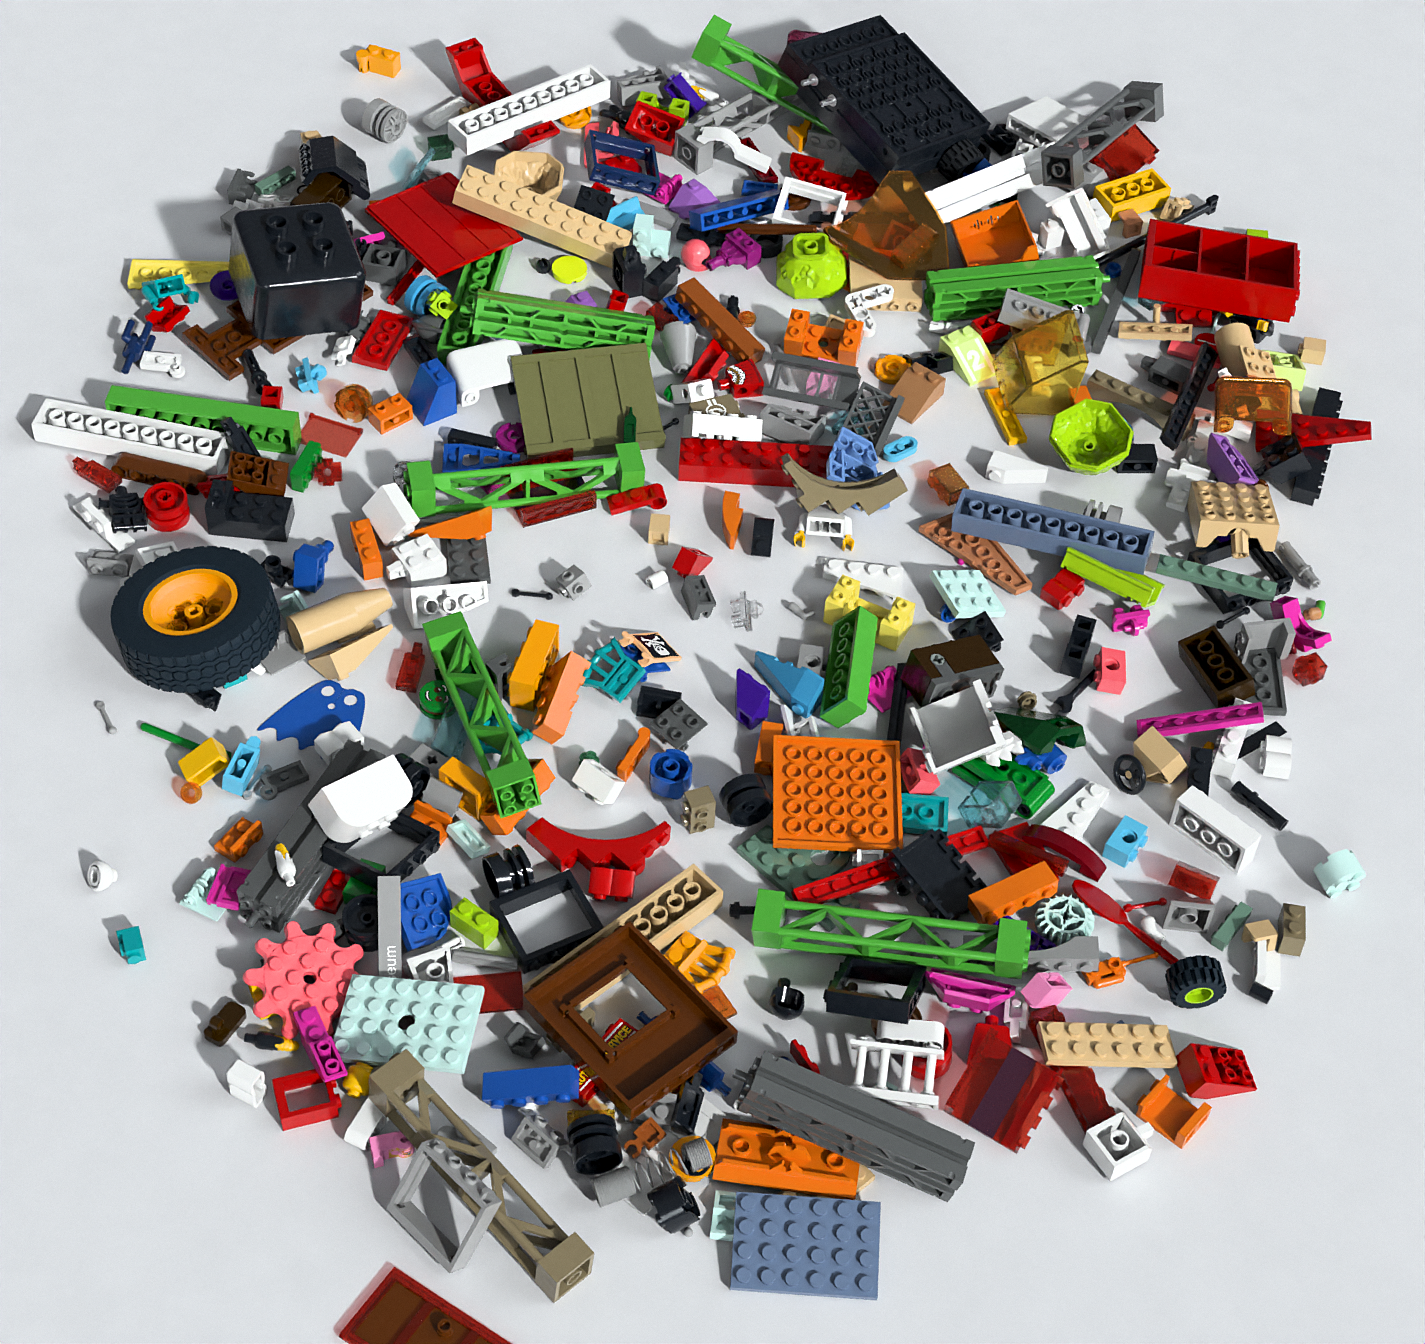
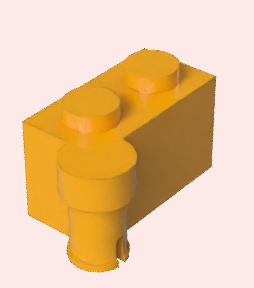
M371 44L366 50L361 49L356 52L359 72L367 73L370 69V72L394 78L401 70L400 52Z

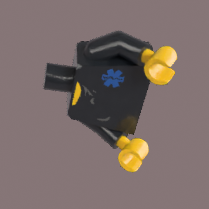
M1220 311V313L1225 314V316L1231 319V323H1244L1248 325L1253 341L1256 344H1259L1266 336L1270 337L1273 335L1275 326L1273 320Z

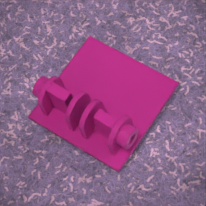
M659 172L660 184L655 196L646 195L666 205L676 196L683 185V178L680 174H675L673 178H670Z
M893 665L886 666L884 670L876 672L870 678L868 700L881 713L891 708L895 673L897 672ZM909 690L907 691V698L912 696Z

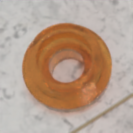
M744 311L739 314L738 321L744 327H752L756 322V315L753 312Z
M195 782L186 783L181 788V798L186 803L194 804L201 799L202 789ZM190 789L195 791L194 797L189 795Z

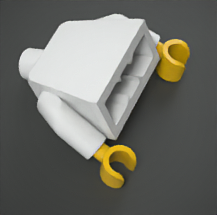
M823 504L809 513L806 511L800 515L797 527L798 533L794 535V546H796L797 541H802V548L805 547L804 533L809 535L845 537L841 549L844 551L845 545H849L851 551L853 550L854 540L851 538L852 520L845 513L841 512L838 514L835 509L831 510L827 504Z

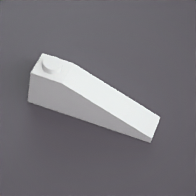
M487 581L403 588L404 608L413 629L423 628V623L459 611L463 613L489 601Z

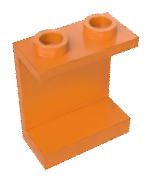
M1166 1074L1161 1080H1155L1150 1087L1151 1092L1148 1095L1143 1094L1136 1104L1138 1106L1136 1116L1145 1123L1149 1122L1154 1130L1182 1149L1208 1119L1212 1107L1204 1102L1197 1109L1167 1087L1170 1076Z

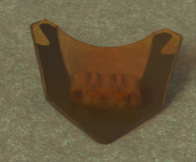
M889 171L872 197L856 214L840 224L830 225L823 229L830 243L868 265L888 280H926L927 271L937 272L938 270L949 269L946 225L912 171Z

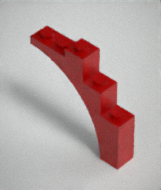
M542 817L526 829V842L560 872L565 871L567 868H572L578 861L590 872L591 867L609 868L612 865L619 870L635 871L636 876H638L645 869V858H649L656 849L669 842L671 826L664 821L655 828L635 836L601 840L568 833L552 825Z

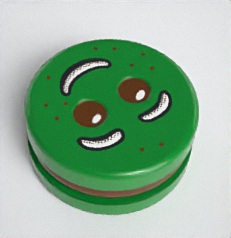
M444 680L430 681L420 689V709L428 718L435 720L446 719L456 712Z

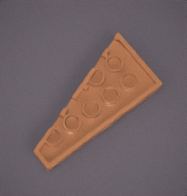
M953 513L919 526L918 531L962 559L974 569L980 570L983 575L1016 596L1032 589V582L997 541L951 531Z

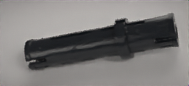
M1237 781L1231 788V792L1240 797L1247 807L1251 806L1279 831L1288 824L1289 820L1280 815L1258 797L1259 794L1256 791L1252 792L1241 781Z

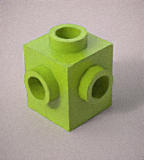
M438 289L428 295V301L426 302L430 306L428 309L435 316L440 314L446 320L458 305L451 300L452 295L445 290L441 292Z

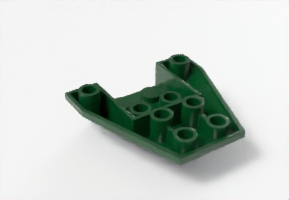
M1014 707L989 710L990 712L994 711L1002 728L1006 731H1011L1034 754L1042 755L1052 752L1057 738L1063 741L1065 746L1072 749L1086 745L1083 726L1066 716Z

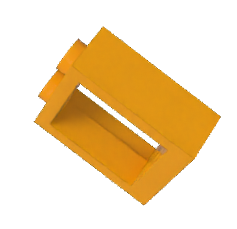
M452 756L438 769L439 780L463 792L458 807L480 821V814L493 801L488 782L485 777Z

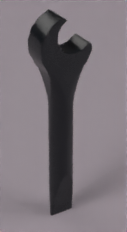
M1095 669L1069 694L1058 697L1054 701V703L1059 704L1062 710L1057 711L1056 715L1066 716L1072 710L1074 700L1094 681Z

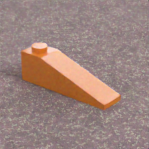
M490 505L460 515L459 517L455 516L440 523L437 522L415 529L412 533L408 534V537H420L428 534L430 538H474L475 541L486 538V533L492 531V507Z

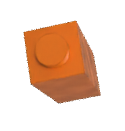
M762 722L754 773L773 776V735L783 734V724Z

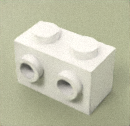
M583 759L572 779L578 785L577 788L580 791L591 794L593 800L601 805L613 804L625 784V781L594 759Z

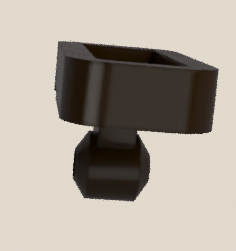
M236 1002L226 1003L220 1012L209 1020V1026L204 1030L205 1039L219 1047L223 1046L246 1019L245 1008Z

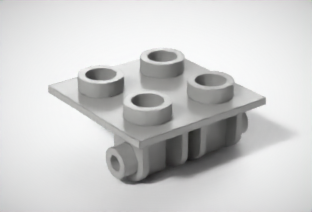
M282 629L279 632L273 649L269 651L268 656L264 660L260 661L271 676L307 658L305 654H301L290 638L288 629Z

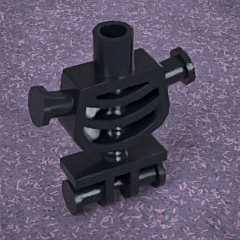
M118 486L115 489L116 494H109V500H101L99 498L98 509L109 508L114 534L117 531L128 533V529H132L133 533L137 532V530L147 531L145 513H142L144 497L139 498L137 493H128L125 486Z

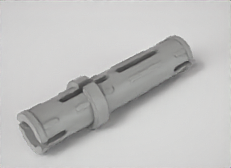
M1283 542L1282 546H1279V550L1295 568L1299 578L1303 579L1311 590L1318 588L1321 581L1312 572L1313 568L1304 562L1290 542Z

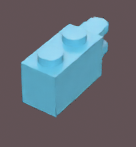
M257 736L249 737L246 744L240 742L223 775V790L242 797L259 764V746L261 741Z

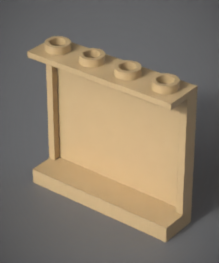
M870 251L889 260H894L905 253ZM850 254L848 255L850 294L882 284H888L894 289L891 301L867 308L868 310L921 312L923 301L922 279L887 278L873 267ZM872 296L864 297L867 300L874 299Z

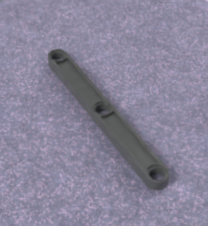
M1131 249L1094 339L1091 350L1093 353L1101 354L1138 263L1141 253L1139 249Z

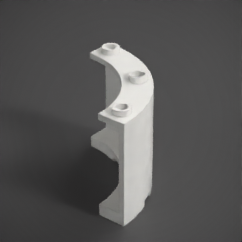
M981 679L974 681V686L922 708L917 710L915 707L910 708L912 714L909 717L913 726H918L925 746L922 752L926 759L924 763L929 773L933 772L936 775L1007 745L994 711L990 712L988 709L992 705Z

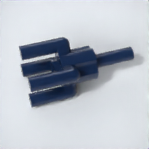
M131 319L128 320L121 339L126 343L122 352L123 357L126 358L121 370L123 374L129 373L132 363L141 359L144 351L152 350L156 340L154 335H149L153 327L152 322L147 321L145 323L143 331L138 337L136 333L131 334L135 322Z

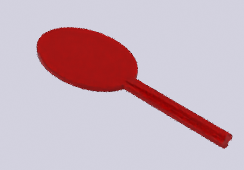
M1075 880L1072 883V888L1076 895L1094 912L1111 922L1123 924L1139 940L1154 952H1157L1169 964L1172 965L1178 961L1175 956L1145 932L1131 924L1127 920V915L1121 906L1108 894L1083 880Z

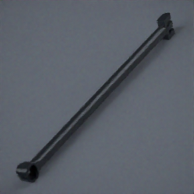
M1212 195L1208 197L1205 204L1170 222L1185 224L1204 213L1207 215L1214 213L1219 196ZM1147 233L1101 256L1095 261L1101 267L1130 252L1132 248L1144 245Z

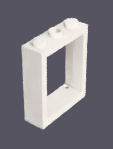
M785 177L771 224H803L782 218L788 195L792 193L837 206L831 229L839 234L840 229L837 226L841 225L844 215L841 212L846 211L848 201L845 198L847 193ZM817 227V233L826 234L827 230Z

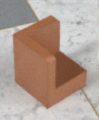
M1134 209L1118 213V217L1124 223L1122 235L1125 239L1141 234L1143 220Z

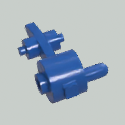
M1054 744L1052 752L1042 755L1034 754L1028 747L1023 748L1024 754H1020L1014 759L1020 765H1027L1032 771L1043 768L1048 774H1053L1064 767L1067 755Z

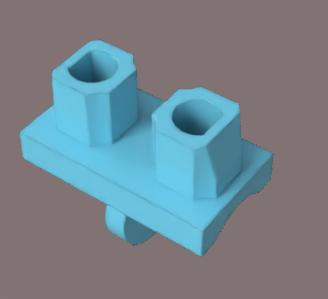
M306 357L302 359L303 365L295 368L299 381H297L298 386L302 392L312 390L316 394L319 392L317 380L321 381L325 378L327 371L324 366L316 364L314 367L310 366L309 359Z

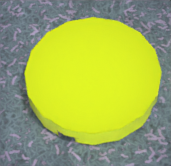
M576 256L560 257L552 264L553 277L565 284H572L575 281L576 283L581 282L587 275V264Z

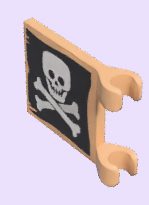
M623 631L621 635L624 638L618 640L623 647L631 643L638 647L643 659L637 661L641 667H646L652 663L680 661L682 658L658 632L629 634L627 631Z

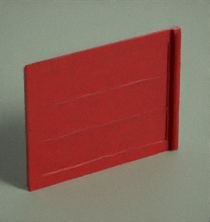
M450 172L367 205V208H365L367 215L377 221L436 278L523 240V237L513 228L453 204L455 190L460 180Z

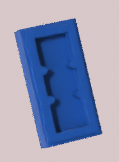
M744 180L741 196L778 189V184Z

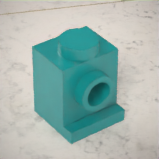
M139 926L116 931L121 956L127 957L128 964H137L140 961L146 960Z

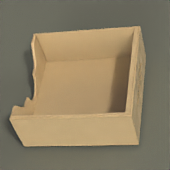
M1206 481L1191 482L1187 511L1197 547H1207L1217 536H1227L1231 530L1241 528L1247 532L1248 538H1257L1263 551H1275L1280 525L1268 486L1261 484L1253 486L1243 483L1226 484L1224 482L1207 483Z

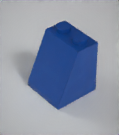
M438 358L420 364L406 399L412 405L414 415L423 426L457 413L455 379Z

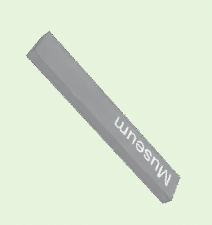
M378 876V968L380 977L402 978L400 876Z

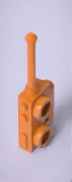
M1154 952L1153 954L1127 961H1121L1119 957H1112L1109 960L1106 959L1099 962L1098 971L1089 973L1081 971L1088 986L1093 985L1094 988L1100 989L1123 982L1126 974L1124 967L1126 965L1158 958L1159 955L1157 952Z

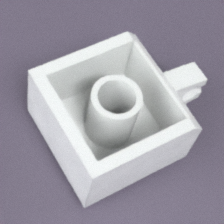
M428 534L392 548L393 564L386 567V574L390 580L404 577L411 587H420L447 576L446 558Z
M1120 1112L1087 1130L1082 1145L1111 1181L1148 1161L1152 1148L1146 1139L1152 1136L1154 1128L1149 1122L1136 1127L1124 1112Z

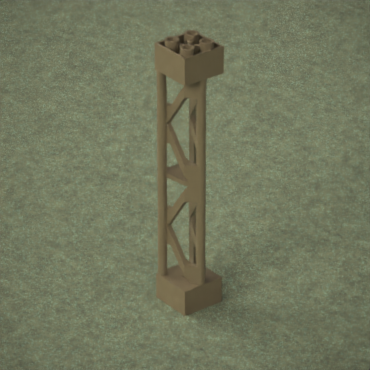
M407 1049L401 1053H395L382 1067L377 1066L371 1071L369 1075V1099L386 1118L388 1117L417 1150L421 1142L438 1138L448 1148L469 1154L463 1155L453 1152L465 1165L474 1167L471 1171L477 1174L481 1181L490 1173L492 1190L502 1203L490 1222L488 1229L531 1275L535 1283L549 1299L555 1303L591 1274L594 1252L576 1232L568 1236L425 1081V1068ZM416 1096L418 1097L419 1118L406 1105L407 1102ZM431 1101L472 1146L431 1133L428 1105ZM397 1110H398V1111L406 1118V1120L415 1128V1130L417 1131V1133H416V1132L406 1123V1121L396 1112ZM432 1160L430 1165L477 1216L481 1207ZM505 1182L547 1228L506 1215L502 1185ZM523 1231H526V1232L533 1233V1234H536V1235H539V1236H542V1237H537V1236L525 1234V1233H522V1232H523ZM519 1245H521V1247H522V1248L530 1255V1257L537 1263V1266H536V1265L530 1260V1258L521 1250V1248L519 1247ZM535 1246L550 1249L551 1251L543 1256Z

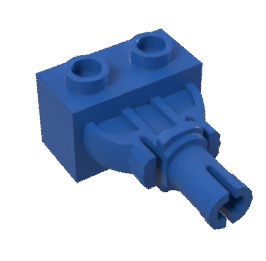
M325 540L322 545L316 544L315 546L303 544L298 550H295L293 554V561L295 563L292 571L293 587L316 593L324 584L325 563L328 562L329 553L334 549V544L331 541Z

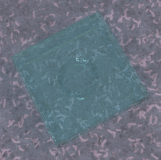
M432 147L402 186L405 190L414 184L435 155L436 151Z

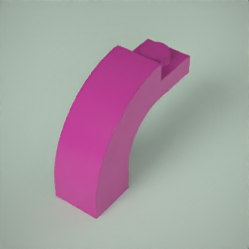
M1284 596L1270 602L1274 619H1291L1296 632L1294 638L1296 649L1307 652L1311 649L1322 648L1325 646V643L1332 641L1330 633L1315 630L1307 624L1302 616L1298 598Z

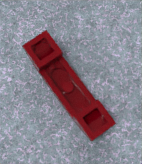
M1031 824L1022 838L1040 850L1046 845L1081 865L1079 872L1096 882L1099 881L1107 868L1104 862L1089 847L1060 830Z

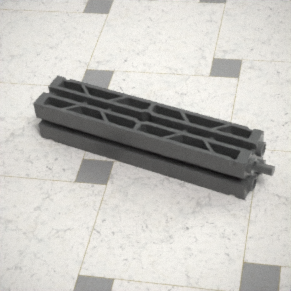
M349 739L347 740L344 748L338 752L246 877L244 884H241L238 888L237 896L240 903L241 916L246 920L245 925L248 928H252L259 920L265 929L280 933L284 923L288 922L328 866V864L322 862L323 845L331 838L324 833L308 804L321 788L386 758V755L373 749L369 751L363 750V745ZM279 843L286 847L296 867L295 884L290 887L286 885L285 879L280 877L277 870L275 846Z
M764 1051L761 1058H755L752 1068L750 1067L748 1073L739 1069L734 1070L732 1077L746 1083L737 1099L741 1101L738 1109L740 1112L749 1113L756 1119L927 1194L936 1195L939 1199L946 1202L951 1199L955 1190L957 1191L963 1184L968 1168L967 1163L971 1158L975 1142L962 1139L961 1136L784 1058L775 1057L774 1054L768 1051Z

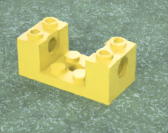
M842 574L825 600L823 622L833 626L834 622L858 606H862L878 617L875 643L896 651L912 626L915 603L897 596L892 604V609L888 610L859 598L861 582Z

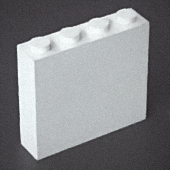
M1045 96L1009 113L1005 129L1040 147L1052 141L1056 143L1083 122L1086 117ZM1088 137L1078 138L1079 146L1087 143ZM1068 143L1063 145L1067 147H1073V145H1070Z

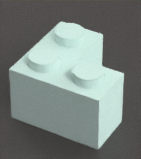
M636 213L633 226V245H635L637 252L640 253V256L668 259L671 231L653 229L654 215Z

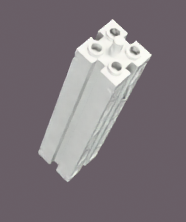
M1055 141L924 194L936 211L942 224L950 222L1042 184L1041 152L1050 145L1055 144ZM910 214V221H915L919 233H923L912 214Z

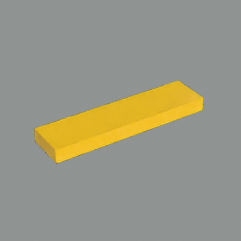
M1003 388L986 389L984 396L1008 445L1027 443V436Z

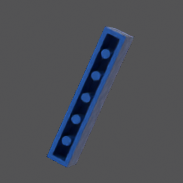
M773 189L690 210V228L702 232L772 214L775 212L781 190ZM788 198L784 210L789 209Z

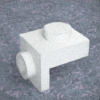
M857 849V854H853V867H859L882 859L884 850Z

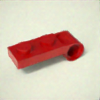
M658 483L607 496L611 515L650 505L653 509H662L667 505L663 486Z

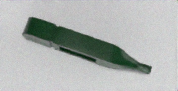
M629 407V413L625 417L623 443L636 442V417L633 415L632 407Z

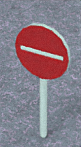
M1220 312L1216 314L1210 333L1197 335L1194 339V344L1201 346L1207 342L1217 351L1213 333L1220 317Z

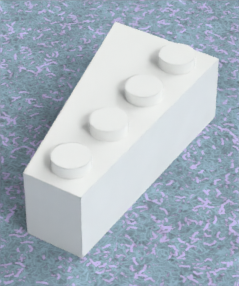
M1096 198L1089 200L1103 232L1107 236L1111 218ZM1054 216L1041 222L1038 240L1045 250L1072 244L1061 217Z
M690 411V414L684 415L683 438L761 442L762 420L757 419V416L745 415V418H740L738 414L720 416V413L709 412L708 415L702 414L700 411Z
M450 945L406 959L409 979L454 983Z

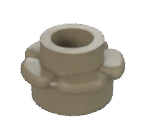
M1030 691L1023 692L1017 699L1018 706L1022 709L1032 710L1037 704V696Z

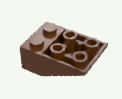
M231 451L226 480L233 481V485L245 493L284 497L289 463Z

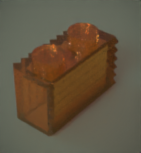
M950 463L929 470L927 479L929 487L934 488L939 499L948 506L958 502L963 488L969 489V485L965 483Z

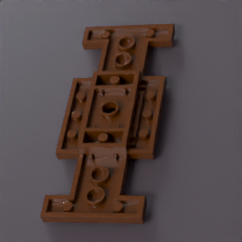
M367 284L364 286L362 302L373 296V290ZM239 300L226 307L227 313L235 320L208 335L198 324L182 332V338L229 381L244 373V367L236 360L242 356L244 350H252L262 344L274 355L304 337L295 336L268 340L254 337L249 330Z

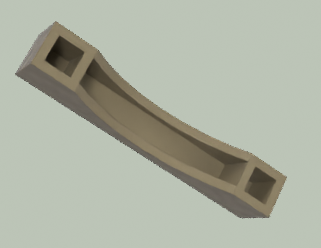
M1097 369L1087 381V388L1092 400L1130 405L1145 412L1162 428H1164L1174 406L1165 400ZM1192 414L1181 441H1184L1192 431L1195 414Z

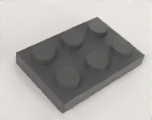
M446 538L450 583L487 581V584H491L486 538L477 541L474 538Z

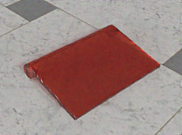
M310 413L308 422L301 430L302 439L300 443L307 445L309 440L321 443L323 451L346 458L363 434V429Z
M521 971L453 977L454 983L484 987L485 992L479 1014L525 1010L523 1008Z

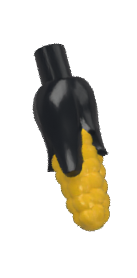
M259 1031L257 1035L246 1033L244 1036V1042L253 1043L256 1048L262 1050H285L291 1052L297 1051L299 1048L297 1041L267 1031Z

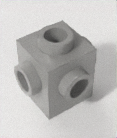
M574 564L556 578L559 584V592L564 597H570L573 601L592 586L586 574Z

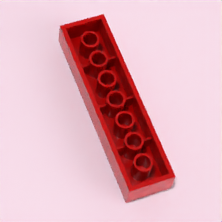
M681 437L678 481L795 487L791 474L786 475L781 467L783 465L781 457L788 453L802 468L816 476L827 479L826 462L833 446Z

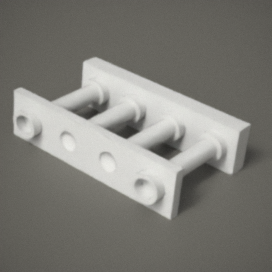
M857 1037L856 1040L851 1039V1049L857 1050L854 1081L851 1083V1086H845L889 1105L938 1110L939 1096H934L933 1083L936 1059L944 1060V1050H940V1047L935 1045H926V1048L872 1042L866 1037ZM867 1051L881 1052L877 1085L874 1088H867L863 1084ZM890 1054L904 1055L900 1088L897 1091L888 1090V1087H886ZM913 1056L927 1058L924 1088L920 1094L911 1093L909 1089Z

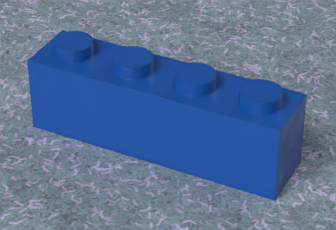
M572 1065L483 1073L482 1101L493 1109H502L504 1105L524 1107L526 1103L546 1105L548 1101L569 1103L570 1099H579V1070Z

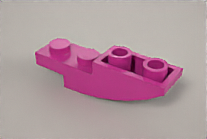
M316 1006L293 1012V1019L301 1034V1042L321 1079L324 1082L347 1076L348 1072L332 1037L328 1035Z

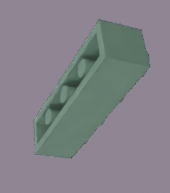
M289 165L254 184L255 193L259 196L260 194H271L296 179V171Z
M1242 901L1235 905L1232 913L1226 916L1225 922H1221L1218 931L1213 932L1211 945L1223 951L1250 917L1253 908Z

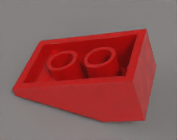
M637 100L625 130L640 141L654 145L655 151L671 157L675 149V131L684 127L685 119Z

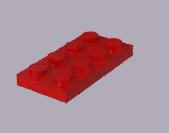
M380 310L354 352L352 362L387 371L401 348L403 341L411 331L414 318Z

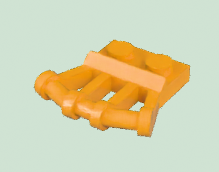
M685 931L667 950L664 956L702 994L704 990L717 986L721 981L720 978L729 973L731 959H734L736 951L731 947L720 948L709 945L706 940H700ZM707 955L720 957L722 961L719 963ZM701 962L715 972L709 973L696 964ZM689 972L698 976L703 981L699 983L696 982L689 974Z

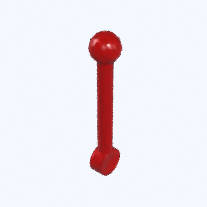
M1161 897L1157 901L1135 905L1126 904L1123 906L1125 912H1130L1132 909L1148 906H1164L1167 900Z

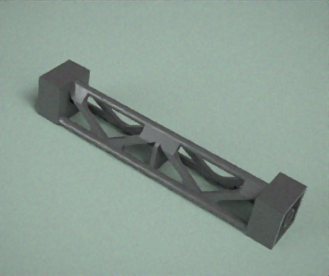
M1131 81L1121 92L1064 137L1041 152L1043 186L1075 189L1084 182L1083 166L1138 121L1157 122L1163 117V83ZM1124 108L1125 116L1118 121L1114 110ZM1102 114L1110 117L1112 125L1096 121V119ZM1088 137L1089 145L1082 150L1077 139ZM1068 143L1070 145H1073V147H1067L1063 145Z

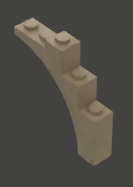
M788 453L781 457L783 461L782 469L786 475L791 474L793 477L792 482L797 488L795 490L798 496L796 501L801 508L805 507L808 513L824 502L827 503L831 510L835 509L838 514L856 503L860 511L865 510L869 516L908 491L905 482L895 468L871 479L841 482L828 480L808 472L796 463Z

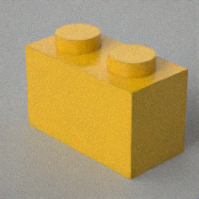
M210 737L193 751L186 754L185 757L178 761V764L186 781L199 788L228 767L231 760L223 744Z

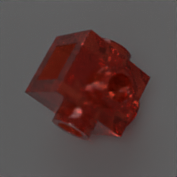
M333 458L321 459L322 463H317V467H314V478H318V482H323V486H334V482L343 481L342 462H333ZM327 468L331 470L330 476L325 474Z
M1315 652L1297 658L1292 674L1302 686H1306L1322 680L1328 666Z

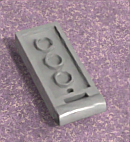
M1007 288L997 321L1021 330L1025 328L1057 333L1058 339L1056 342L1068 346L1072 344L1075 347H1082L1086 341L1090 317L1086 313H1078Z

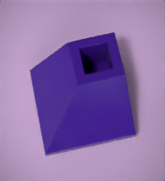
M739 668L736 673L735 687L736 720L749 730H753L768 717L770 690L765 685L756 681L749 673Z

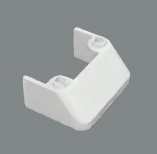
M1082 188L1071 191L1046 204L1047 207H1050L1053 216L1061 217L1075 247L1072 257L1093 255L1094 259H1097L1111 252L1109 242Z

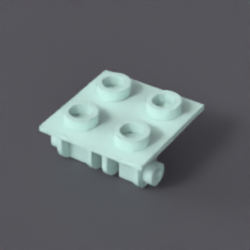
M209 867L204 869L201 876L184 895L179 904L214 921H218L226 911V908L217 907L216 904H207L206 899L216 877V870Z

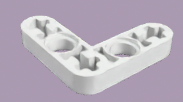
M882 284L848 294L845 297L844 307L851 319L864 322V337H872L876 331V323L867 308L891 301L894 294L892 286ZM872 296L874 299L867 300L864 297ZM857 313H862V314H864L865 316L862 317V318H860V317H857L856 314H857Z

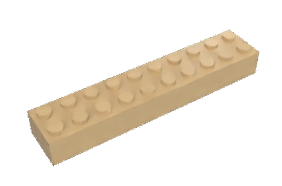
M468 164L455 190L452 202L455 205L611 269L613 251L616 248L629 246L633 235L631 231Z
M692 864L523 985L524 994L529 988L536 987L542 983L546 976L553 975L565 963L572 962L582 951L589 950L601 938L608 937L618 926H624L629 921L659 951L663 950L685 931H689L722 907L723 890L695 864ZM628 970L575 1006L574 1009L576 1011L581 1010L629 975L630 972Z

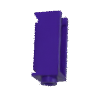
M682 72L677 76L673 74L666 80L668 83L663 88L672 99L677 98L690 101V119L707 103L702 101L681 75Z

